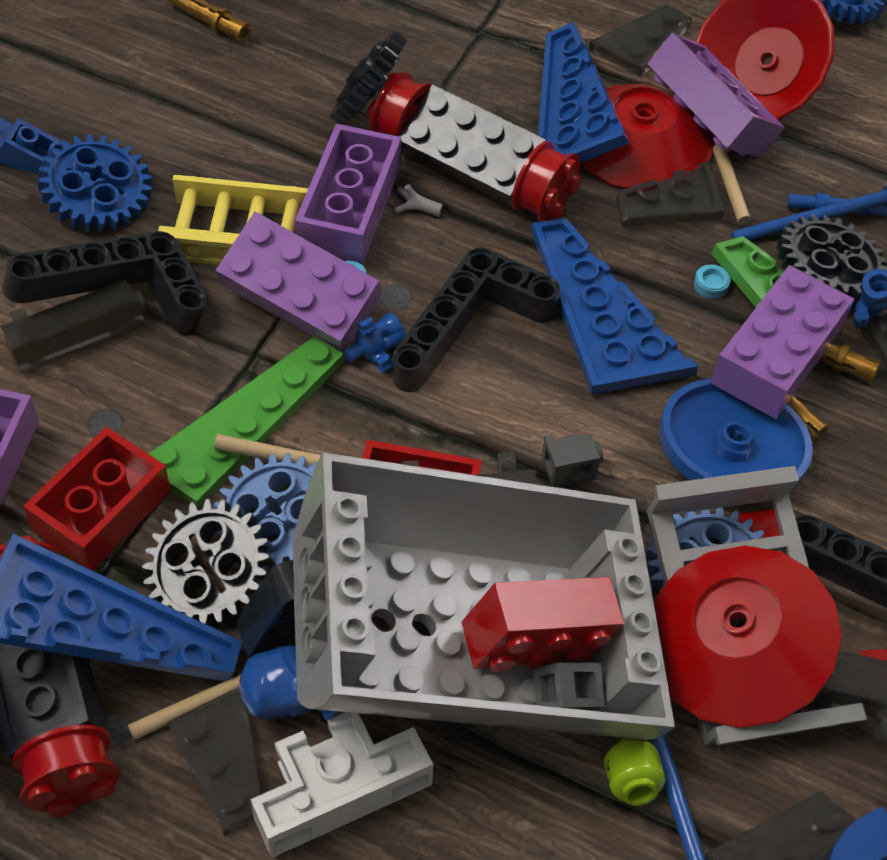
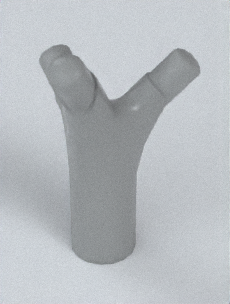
M409 184L404 188H397V192L407 202L394 208L396 214L406 210H420L436 217L441 215L443 204L420 196Z

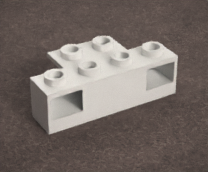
M345 712L328 721V728L333 737L310 747L304 731H301L276 742L275 749L280 758V761L277 763L286 784L250 799L255 823L271 858L431 786L433 763L415 728L412 727L373 744L359 714Z

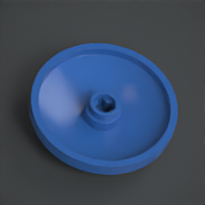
M711 379L692 382L677 390L668 400L659 424V437L666 456L673 466L688 480L795 466L799 477V482L795 485L796 487L803 479L812 459L813 446L809 431L800 416L788 404L777 419L713 385Z

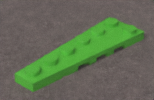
M314 336L149 453V455L166 465L171 491L188 503L193 502L200 508L205 500L209 499L229 479L228 477L232 476L251 457L214 449L216 435L221 434L265 443L344 363V353Z

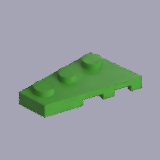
M743 236L715 244L711 253L755 308L783 274V271L775 266L776 260Z

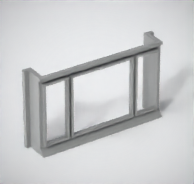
M790 466L655 485L656 496L648 507L647 514L664 584L666 585L674 573L682 568L684 564L694 561L707 552L744 545L769 550L785 549L789 557L809 568L789 497V492L799 482L796 467ZM772 500L781 533L780 536L680 550L672 514ZM836 666L834 673L823 686L829 708L791 714L777 723L745 728H735L697 719L704 746L717 743V746L863 722L867 718L862 703L847 705Z

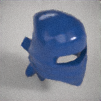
M280 646L274 650L257 653L247 660L239 679V692L244 705L255 718L262 720H271L285 716L294 718L298 715H304L308 711L315 710L304 707L297 700L296 646ZM320 710L322 716L328 721L337 712Z

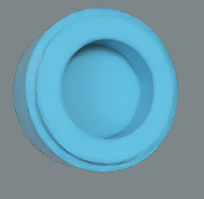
M704 265L696 272L694 289L704 298L719 299L728 292L731 280L730 275L724 268L718 265Z

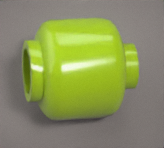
M626 738L619 741L606 753L604 767L611 793L618 800L633 806H640L653 801L657 797V794L665 784V775L658 751L650 742Z

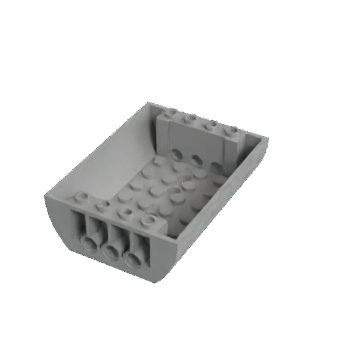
M322 453L307 487L293 539L297 700L304 707L319 710L640 740L656 739L675 728L635 499ZM610 577L625 624L611 637V641L608 644L601 646L592 655V659L588 662L601 663L602 679L605 685V707L580 710L536 705L534 672L529 665L514 666L503 672H492L490 668L473 669L461 621L495 582ZM371 617L384 619L388 623L390 631L383 632L378 630L372 623ZM418 621L426 625L430 636L420 635L413 628L412 622Z

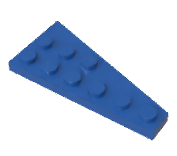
M572 22L546 34L538 136L553 143L555 150L564 155L569 153L578 155L581 163L630 144V141L580 30Z
M566 218L532 223L531 233L546 274L556 279L560 284L558 306L591 395L696 375L697 364L691 358L686 359L677 349L678 343L671 335L666 336L654 323L655 317L622 281L618 283L610 274L611 268L604 260L599 261L589 250V243Z
M14 533L1 555L0 644L220 681H227L234 673L242 641Z

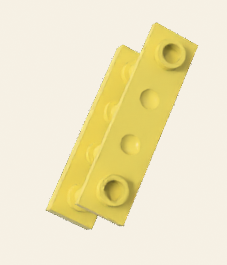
M174 175L173 185L176 203L181 204L175 227L159 226L158 231L167 232L175 237L188 262L219 266L239 236L236 233L224 232L229 209L249 211L247 222L254 211L263 215V212L284 214L281 226L294 233L295 219L308 188ZM195 205L215 207L209 231L189 229Z

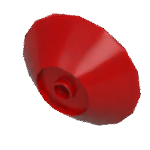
M723 0L704 21L696 39V42L705 45L778 121L805 106L824 84L834 58V26L820 0ZM769 57H773L772 62L768 65H765V60Z
M642 83L612 85L607 87L606 90L630 144L596 156L588 161H583L580 165L586 172L610 186L637 192L670 190L694 180L710 163L713 147L715 146L714 135L710 129L705 130L694 121V112L690 108L686 109L678 104L673 98L675 92L670 89Z
M747 545L707 552L678 569L654 599L670 699L700 720L735 728L777 723L810 704L835 671L842 640L835 600L814 571L783 552ZM742 618L746 620V624L740 628L731 625L735 619Z

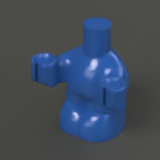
M874 269L868 271L863 277L860 300L856 304V313L853 325L857 329L861 328L862 325L867 327L868 321H876L879 313L887 308L886 270Z
M388 312L376 323L373 322L372 317H368L358 324L355 344L343 351L344 356L350 363L360 357H364L376 363L378 370L385 373L393 368V362L389 354L385 352L398 347L406 333L399 319L392 313Z

